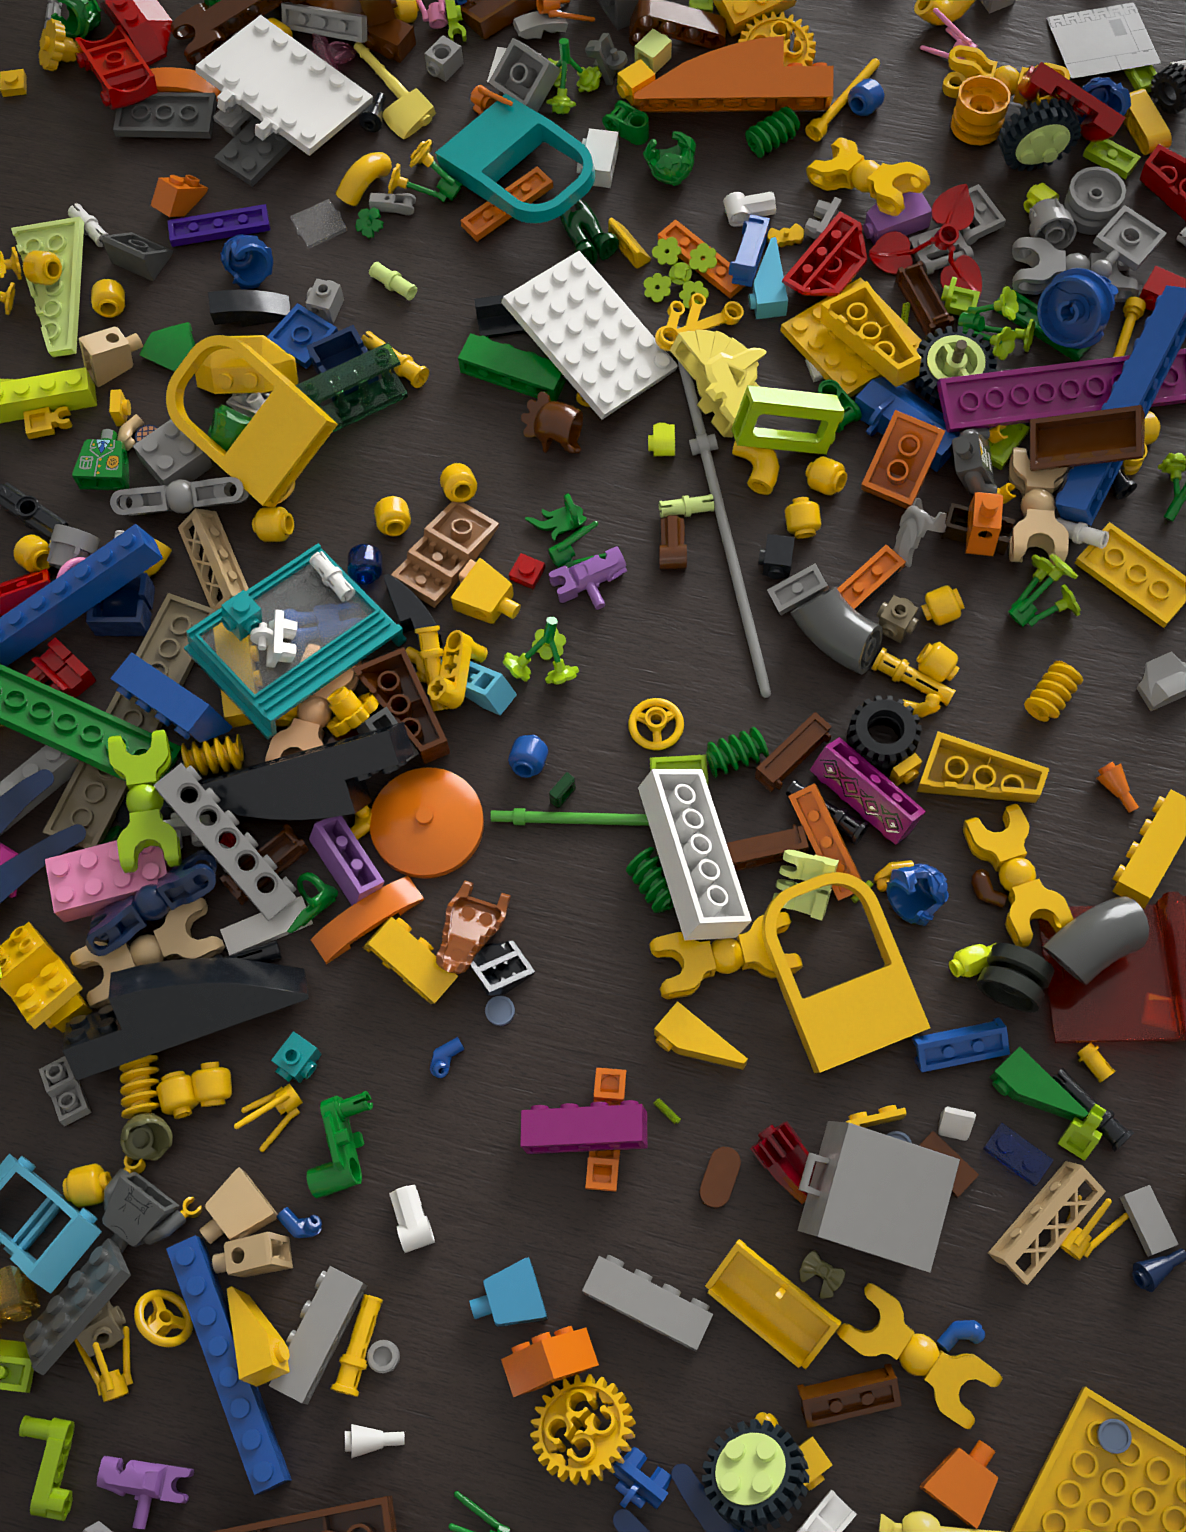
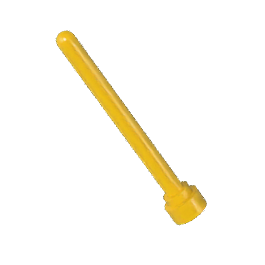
M877 58L872 59L821 118L811 120L806 126L805 132L811 140L818 142L825 136L829 122L848 102V94L851 88L863 79H868L879 67L880 61Z
M1129 297L1125 301L1123 308L1125 321L1113 357L1125 356L1135 322L1144 314L1146 302L1139 297Z

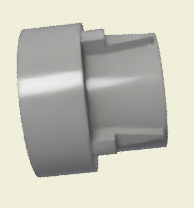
M1057 198L1041 200L1030 208L1029 220L1031 224L1029 233L1031 237L1043 238L1057 250H1063L1071 244L1076 236L1077 228L1070 212L1059 203Z
M55 524L48 546L50 548L47 558L48 564L60 569L65 562L72 558H87L97 551L100 539L85 531Z

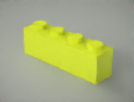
M86 367L22 379H0V423L24 419L23 412L49 407L52 412H55L59 407H68L69 411L97 406L95 384Z

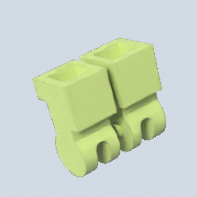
M785 850L783 860L795 864L797 867L782 865L779 873L790 879L806 881L825 873L836 872L839 860L819 855L813 856L796 850ZM778 879L776 887L784 891L798 883L793 880ZM832 885L824 886L789 900L783 908L809 914L812 918L822 921L826 913ZM774 893L773 899H774L779 893Z

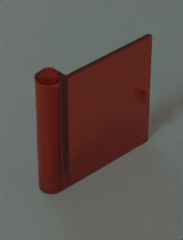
M1167 892L1162 895V898L1156 904L1146 905L1145 909L1142 908L1149 925V936L1145 946L1107 966L1086 986L1069 974L1044 950L1043 946L1056 932L1048 921L1038 918L1043 958L1055 969L1052 980L1047 988L1055 1043L1186 1040V896L1180 895L1179 892ZM1094 906L1068 907L1074 920Z

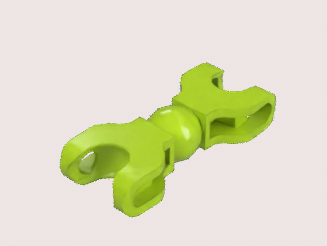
M165 730L153 731L151 734V747L146 753L139 756L131 755L126 751V745L121 736H110L108 738L110 764L117 775L126 780L129 789L126 805L130 812V822L117 839L120 865L124 873H132L138 869L139 854L144 848L149 846L161 848L164 852V858L170 867L181 865L180 839L174 828L163 821V816L160 812L163 806V798L153 786L167 772L171 765L169 740Z

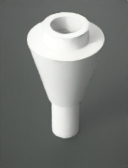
M351 1424V1431H345V1452H351V1458L382 1449L383 1446L404 1445V1432L383 1433L381 1430Z

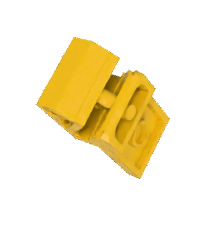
M28 922L24 926L16 928L11 933L10 938L0 945V966L2 972L0 987L13 999L26 1021L36 1029L83 988L74 977L68 965L53 952L54 949Z

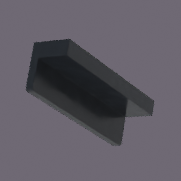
M507 294L474 299L480 336L493 338L527 333L501 303L503 296Z

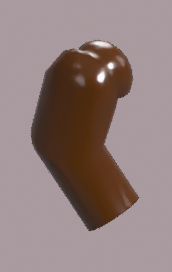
M984 869L976 870L971 878V884L976 897L984 902L1003 908L1008 895L993 889L988 871Z

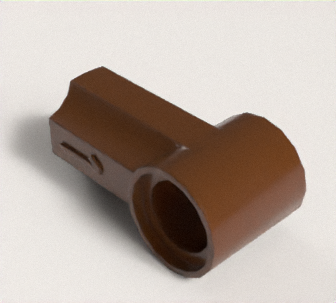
M669 515L661 519L660 569H687V545L684 544L685 524L684 519L679 518L677 515Z

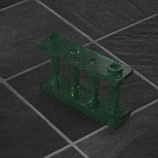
M389 342L296 385L298 389L338 424L333 432L408 397L407 391L395 372L391 373V369L401 365ZM381 374V379L368 385L367 380ZM358 385V390L344 395V391ZM334 396L335 401L321 407V402Z

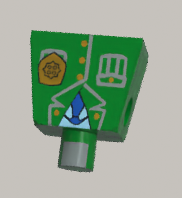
M103 429L100 440L87 439L84 441L72 473V477L79 489H129L128 452L123 442L117 440V433L114 430Z

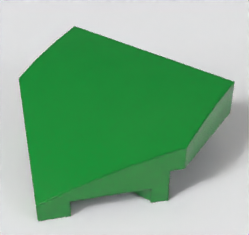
M187 322L151 332L139 355L175 372L190 350L195 346L191 324Z

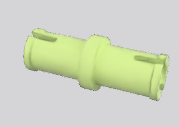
M375 262L370 267L369 275L385 284L386 289L396 291L407 300H412L415 297L418 288L402 278L399 272L391 271L379 262Z
M709 494L690 498L688 495L682 496V499L659 501L660 517L664 518L669 515L690 517L692 513L714 511V501L711 502L713 495Z

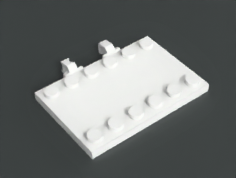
M262 15L196 65V73L221 91L217 96V107L225 113L228 107H233L235 104L241 105L262 121L260 124L255 125V135L263 141L273 132L279 133L309 156L365 110L373 100L371 94Z

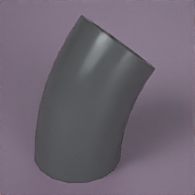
M836 587L817 595L790 612L807 637L834 661L861 675L866 673L871 667L881 645L882 626L870 621L854 610Z
M1127 896L1116 897L1096 905L1076 917L1057 932L1043 948L1061 967L1086 986L1107 966L1145 946L1149 936L1148 920L1142 907L1135 900Z

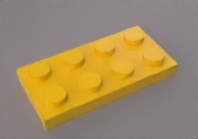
M1109 522L1102 530L1109 532V540L1105 548L1101 549L1088 545L1078 556L1075 564L1165 628L1186 604V576Z

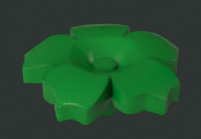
M372 207L370 210L367 208L361 209L358 212L360 219L356 220L355 228L357 232H362V235L368 239L374 238V231L379 232L380 229H383L384 222L378 220L381 217L379 214L380 210Z

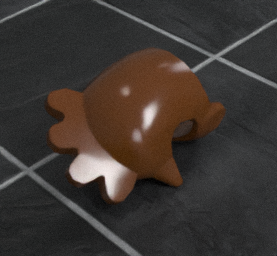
M546 392L538 393L537 401L530 399L527 402V408L530 412L521 415V421L527 424L523 431L524 436L537 437L541 441L544 453H547L553 440L559 442L564 450L570 454L581 451V447L577 442L583 426L582 411L566 403L551 401Z

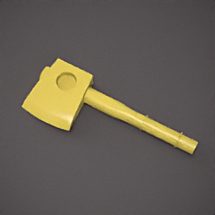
M356 42L354 49L398 98L382 113V117L390 129L402 139H405L421 127L428 125L436 114L434 106L417 88L408 92L386 70L385 66L374 57L369 48H366L360 42Z

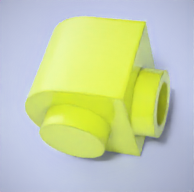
M1044 183L1035 184L1026 195L1028 199L1023 205L1024 209L1029 213L1030 208L1041 200L1055 198L1059 200V194Z
M657 423L653 425V435H648V451H654V456H675V424Z

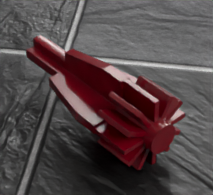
M788 1121L783 1122L777 1127L771 1124L758 1134L760 1139L750 1149L762 1166L769 1170L774 1179L803 1204L806 1202L808 1193L798 1189L809 1152L800 1143L802 1140ZM814 1163V1167H813V1170H812V1174H811V1178H810V1181H809V1185H808V1186H810V1184H811L812 1176H813L814 1169H815V1166H816L815 1163Z

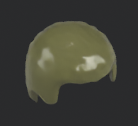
M153 1113L136 1114L124 1125L120 1136L122 1151L131 1159L156 1161L172 1146L173 1135L170 1127L161 1117Z

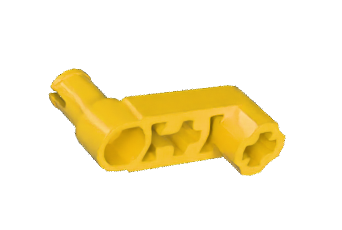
M460 630L452 631L447 637L444 647L440 676L435 677L427 689V694L431 697V700L449 709L458 708L465 697L470 659L476 663L483 662L488 654L487 648L475 643L472 637Z

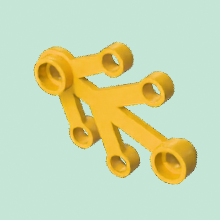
M695 293L689 300L690 311L684 327L677 329L678 320L684 313L685 307L680 301H673L667 310L669 315L667 325L659 328L655 334L656 344L662 350L670 351L680 332L708 330L723 323L727 325L737 324L744 314L743 307L735 301H730L726 303L721 313L698 321L700 311L706 303V298L701 293ZM673 308H677L679 312L674 311Z

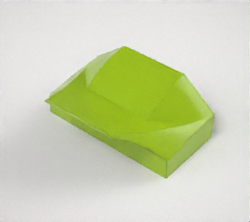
M0 1339V1390L30 1393L34 1370L25 1342Z

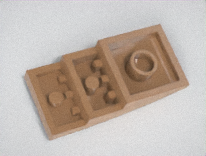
M451 502L424 528V536L408 551L407 559L391 576L402 582L420 600L435 608L457 584L459 573L469 560L475 561L498 529L499 523L464 502Z

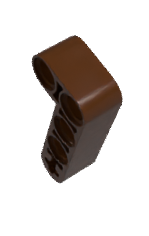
M638 0L630 18L629 43L635 47L652 29H655L659 33L665 34L668 38L710 49H719L726 43L727 23L723 16L665 0Z

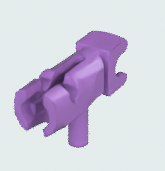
M618 546L605 551L606 559H601L599 555H594V557L570 568H567L565 565L549 573L551 585L554 587L564 585L557 589L559 602H567L578 597L579 592L587 590L595 609L603 608L605 602L598 590L599 584L605 581L610 582L627 572L625 560Z
M104 1456L101 1460L97 1476V1486L120 1496H125V1494L135 1495L134 1499L138 1500L132 1528H146L152 1498L186 1504L189 1500L187 1494L180 1493L177 1490L176 1483L181 1477H192L194 1475V1469L130 1460L126 1464L125 1470H123L124 1463L122 1458Z

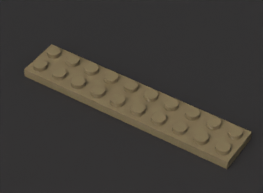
M168 593L136 656L183 686L195 663L184 650V647L188 645L186 631L217 610ZM211 630L201 636L204 641H206ZM116 691L106 710L107 713L150 733L162 728L163 723L154 717L157 714L155 711L145 712L135 704L136 698L132 697L128 700ZM80 761L43 833L49 837L75 824H80L85 828L86 836L82 842L74 845V847L82 850L99 845L105 839L128 790L126 781Z

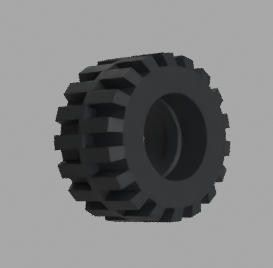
M881 695L875 696L873 702L867 699L863 702V706L859 705L855 709V713L852 714L846 737L848 738L847 744L876 769H880L882 774H886L888 769L892 771L893 767L916 752L922 731L921 725H918L920 721L918 714L912 715L914 709L910 705L905 707L904 700L899 698L898 702L893 701V696L888 695L886 699H882ZM877 725L888 726L897 733L899 740L892 744L879 743L870 736L868 729Z

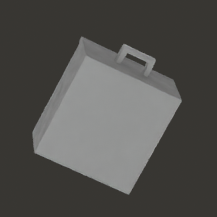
M828 1121L819 1155L809 1153L798 1190L808 1194L797 1231L931 1273L960 1159L852 1123ZM815 1161H817V1162H816L815 1169H814V1173H813V1176H812L811 1184H810V1186H808V1185H809L810 1178H811L812 1170H813V1167H814V1163H815Z

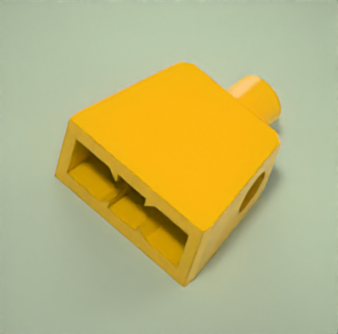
M481 558L478 559L451 596L453 610L490 624L495 623L501 613L514 619L521 608L520 604L511 600L514 595L511 582Z

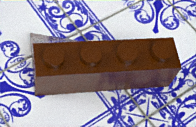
M404 647L352 668L382 707L385 708L387 706L398 723L404 722L408 737L418 749L424 764L450 754L447 739Z

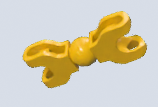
M958 45L950 51L948 57L949 67L956 72H950L943 81L942 89L946 96L957 98L959 87L963 81L973 76L984 75L1002 81L1008 87L1010 97L1014 95L1013 102L1023 105L1024 102L1028 101L1019 94L1018 86L1029 68L1022 67L1021 73L1010 65L1001 66L996 69L998 62L988 59L980 49ZM1044 63L1070 80V73L1067 68ZM951 84H957L960 86L954 87ZM1049 95L1044 96L1036 101H1032V103L1036 102L1037 106H1039L1041 100L1047 99L1049 104L1051 97Z
M838 138L830 145L833 154L832 160H815L806 168L808 179L814 186L826 191L839 188L852 190L855 187L862 193H870V197L877 200L879 211L891 216H898L905 209L903 193H921L930 185L928 172L923 167L911 162H901L894 165L883 163L880 166L873 160H865L864 156L858 153L856 143L844 138Z
M1012 804L1006 806L1003 813L1004 831H989L979 818L974 817L964 821L963 833L972 854L981 860L988 861L993 865L996 872L999 871L998 875L1001 885L1010 892L1008 899L1011 908L1006 917V929L1014 944L1025 948L1029 946L1033 937L1030 926L1032 919L1042 918L1048 921L1057 933L1073 920V916L1065 898L1055 891L1046 889L1040 879H1036L1035 867L1029 860L1025 859L1027 851L1024 843L1030 826L1019 805Z
M780 912L776 922L777 934L785 932L790 926V916L786 912ZM764 915L759 916L754 921L751 929L747 933L739 934L736 940L734 938L717 939L710 944V940L703 942L684 940L682 932L654 938L649 944L651 953L657 958L672 957L682 967V972L679 975L666 979L660 987L661 996L665 999L690 996L697 991L705 978L714 976L716 971L723 974H731L740 967H742V970L754 969L761 975L771 979L776 978L762 938ZM784 954L792 974L798 972L803 967L798 954Z
M867 1283L864 1288L865 1295L880 1312L878 1325L872 1330L862 1331L850 1324L844 1323L836 1331L839 1337L863 1356L888 1354L896 1360L899 1358L901 1366L908 1373L914 1376H923L924 1380L933 1386L935 1401L939 1410L944 1415L965 1429H971L975 1423V1418L971 1411L960 1402L959 1391L961 1386L968 1380L977 1379L990 1387H997L1003 1380L1001 1375L974 1354L963 1353L949 1356L942 1350L939 1351L936 1343L930 1337L924 1334H914V1330L904 1322V1313L899 1301L877 1285Z

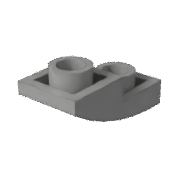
M538 11L521 15L513 20L518 36L524 39H541L543 30L550 33L566 32L568 26L565 18H549L548 14H540Z
M65 1056L39 1069L46 1093L51 1097L59 1122L64 1127L92 1113L79 1080L76 1081Z

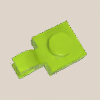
M445 0L449 25L448 37L454 42L453 36L461 34L464 42L467 39L466 29L458 23V21L462 20L460 5L455 6V0Z
M1094 1104L1084 1121L1074 1117L1060 1137L1058 1144L1085 1161L1101 1139L1102 1133L1096 1129L1103 1120L1102 1116L1106 1110Z

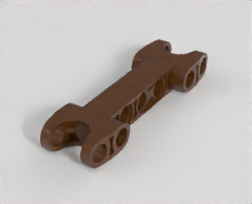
M221 0L210 8L205 3H198L179 15L172 22L170 30L178 40L194 37L193 41L184 50V56L190 64L197 65L227 41L226 38L246 27L260 15L267 14L288 0ZM290 0V1H291L293 4H301V3H303V2H305V1H307V0ZM185 26L183 30L177 31L180 27ZM200 52L198 55L191 57L192 54Z

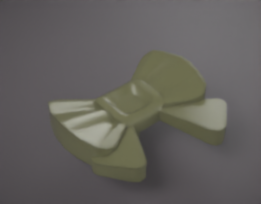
M815 1250L806 1256L800 1268V1280L802 1282L807 1281L814 1275L824 1279L820 1292V1298L822 1299L833 1297L834 1291L843 1283L846 1274L844 1268H834L832 1265L821 1260L818 1252Z

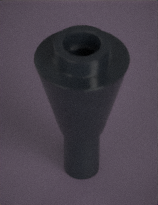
M377 93L374 102L359 116L360 125L367 131L378 132L382 128V106L386 99L383 93Z

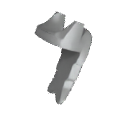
M915 498L913 505L908 507L901 516L900 529L897 533L896 544L893 549L906 561L905 566L911 567L914 550L918 548L920 539L924 537L927 530L941 533L946 530V513L939 512L935 518L928 515L923 510L920 498Z

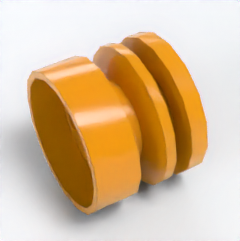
M984 75L973 76L963 81L958 90L956 106L951 118V129L954 135L970 145L981 146L995 141L1000 135L999 131L1004 124L1005 115L1010 103L1008 87L999 79Z

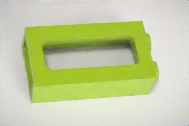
M747 385L731 430L737 446L826 455L830 444H833L838 424L844 418V408L841 406L837 395ZM762 414L822 420L817 434L755 427L758 417Z

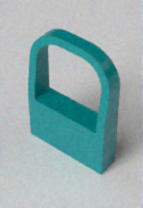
M506 93L502 97L512 101V106L496 101L435 152L440 167L450 176L505 213L525 223H543L561 216L589 192L596 177L592 156L584 144L548 118ZM543 142L583 166L580 176L554 199L541 204L522 202L496 183Z

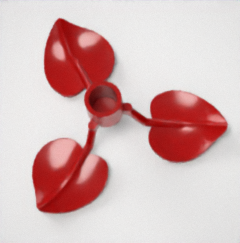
M967 184L958 185L946 190L933 203L931 210L932 219L938 224H943V226L930 240L910 250L908 237L901 232L893 231L881 236L869 250V257L877 268L888 274L897 275L898 268L903 267L905 269L912 266L911 254H915L927 246L935 244L938 249L949 251L948 262L950 265L944 267L940 274L942 288L944 289L945 285L950 286L952 277H956L955 286L979 291L981 294L982 277L975 260L967 255L959 256L955 262L953 260L955 251L953 244L959 238V231L967 228L974 218V206Z

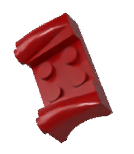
M121 25L116 26L106 38L98 41H88L80 37L75 38L78 53H75L77 63L80 68L84 67L86 71L92 70L103 88L100 96L105 107L109 106L111 110L127 107L158 93L155 75Z
M1040 62L1036 68L1031 65L1018 86V92L1025 100L1036 101L1041 97L1049 95L1051 98H1057L1058 102L1060 99L1065 100L1066 103L1069 102L1076 115L1080 117L1086 115L1080 125V133L1082 137L1090 142H1102L1113 137L1126 118L1043 62Z

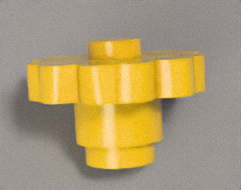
M51 18L47 21L46 28L42 31L39 63L43 66V69L54 71L57 69L60 61L74 62L76 60L75 53H78L76 42L66 36L65 26L62 25L61 21Z
M342 686L327 698V701L330 703L329 708L336 716L328 722L326 727L335 737L345 735L368 719L369 714L378 708L379 702L370 692L357 698L352 690Z

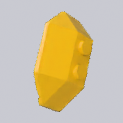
M264 335L229 336L250 346L294 385L298 384L295 357L287 354ZM220 349L211 353L195 372L197 387L214 394L266 393L274 390V386L233 349Z

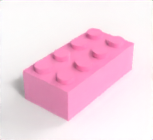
M117 840L45 859L53 910L64 923L95 915L116 901H122L131 895L135 896L136 892L143 886L157 884L158 879L172 869L164 858L163 850L156 846H149L144 848L139 854L138 869L132 873H124L120 865Z

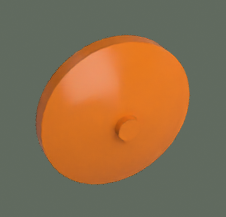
M418 768L400 774L380 791L371 809L370 834L378 854L391 868L409 877L436 878L457 870L472 857L482 839L484 816L477 794L463 778L444 769Z

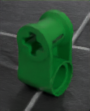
M618 101L614 106L615 109L603 117V125L608 131L618 132V136L634 145L646 143L649 139L647 114L630 106L625 101Z
M825 380L819 384L817 393L837 395L841 406L844 408V418L838 424L837 433L843 431L844 426L852 421H859L862 418L859 406L847 395L838 382Z

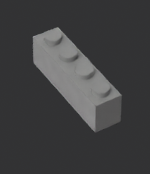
M45 745L0 782V796L25 778L42 769H47L54 775L53 784L29 803L0 836L69 780L80 761Z
M607 1255L606 1259L601 1256L598 1257L582 1290L584 1295L695 1352L697 1351L713 1316L712 1313L708 1312L709 1305L695 1298H692L691 1302L679 1297L681 1291L664 1283L661 1288L651 1283L652 1276L638 1269L634 1273L624 1269V1262L611 1255Z
M331 1266L327 1272L322 1271L315 1284V1288L318 1290L313 1300H308L300 1313L302 1321L297 1331L292 1330L285 1342L290 1355L288 1359L290 1372L271 1380L269 1384L275 1390L307 1405L367 1288V1285Z

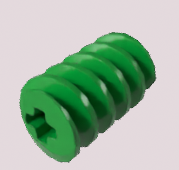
M788 106L782 107L771 116H767L763 121H759L756 125L751 126L745 132L746 141L753 153L758 158H762L764 151L770 153L772 147L778 148L780 146V142L785 144L788 138L793 139L796 136L795 130L800 128V122L791 108Z
M755 727L749 729V735L745 731H740L738 738L733 734L729 735L728 743L724 738L718 739L717 746L712 741L707 743V761L715 778L717 777L718 768L724 774H728L729 764L737 771L739 769L738 761H742L748 767L750 757L756 763H760V754H763L766 758L769 756L766 742Z
M649 847L633 858L628 864L626 872L628 875L633 876L632 881L635 885H640L639 891L641 894H646L645 900L647 903L652 904V911L660 913L673 908L674 904L666 878L663 876L662 866H656L660 858L659 856L651 858L650 855L655 849L654 847Z

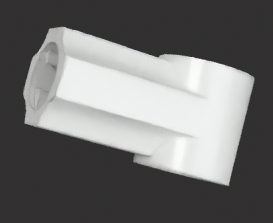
M733 192L723 200L729 224L734 227L743 226L744 221H749L750 214L761 217L776 214L775 197L772 192L745 196L741 192Z
M404 1186L389 1193L399 1224L397 1231L404 1252L407 1253L435 1243L428 1217L424 1216L416 1186Z

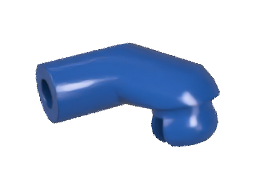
M458 1037L434 1050L430 1063V1071L433 1076L437 1078L447 1076L451 1057L465 1050Z
M289 1207L284 1208L276 1217L295 1238L314 1237L322 1228V1221L318 1216L311 1215L309 1218L298 1219Z
M975 1320L954 1321L936 1343L949 1353L959 1340H970L974 1344L981 1343L985 1338V1331L982 1329V1325Z

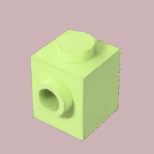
M652 29L635 45V62L641 59L654 73L671 59L672 40L655 29Z

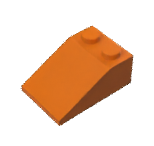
M895 410L861 484V490L906 509L912 506L923 485L945 430Z

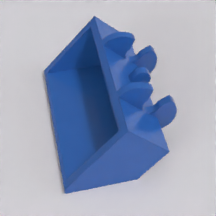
M885 377L872 379L855 399L856 404L861 410V420L869 425L866 433L870 436L877 432L884 435L895 410L945 430V434L930 466L936 472L953 455L952 439L959 437L960 433L963 432L947 433L943 413L902 385L895 387Z

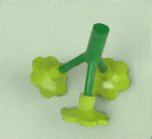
M555 617L547 618L545 630L539 629L536 631V640L532 643V648L527 653H523L520 657L514 656L511 653L504 655L503 664L515 678H521L525 682L530 679L531 670L526 665L531 661V657L535 653H539L543 660L554 658L553 666L555 670L548 673V676L545 678L546 683L562 684L577 676L576 674L579 672L578 667L565 666L563 659H560V656L563 654V646L566 644V638L563 634H559L556 628L558 620Z

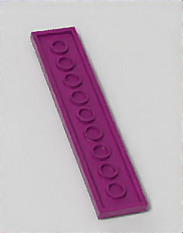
M1186 348L1179 350L1151 407L1186 403ZM1131 355L940 378L937 381V387L947 433L964 431L969 428H990L998 425L1030 423V419L1101 410L1103 404L1107 403L1111 395L1114 382L1118 381L1122 374L1124 362L1127 359L1129 360Z

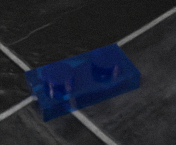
M1003 1123L997 1127L983 1150L1034 1187L1039 1183L1054 1161Z

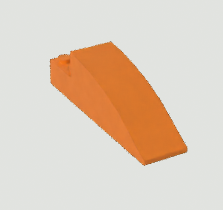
M784 36L758 38L728 45L683 62L634 93V108L643 112L779 111L785 106H788L793 111L828 110L833 99L834 66H827V63L824 62L814 63L812 66H802V63H790L788 66H784Z

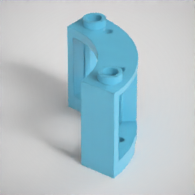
M9 1154L0 1164V1190L17 1172L45 1194L47 1198L13 1239L0 1229V1245H5L3 1249L12 1256L10 1260L29 1279L49 1293H52L102 1231L94 1224L97 1218L85 1208H82L80 1211L51 1185L34 1173L33 1170L36 1168L34 1164L23 1156L17 1160ZM62 1209L71 1220L39 1259H35L27 1250Z

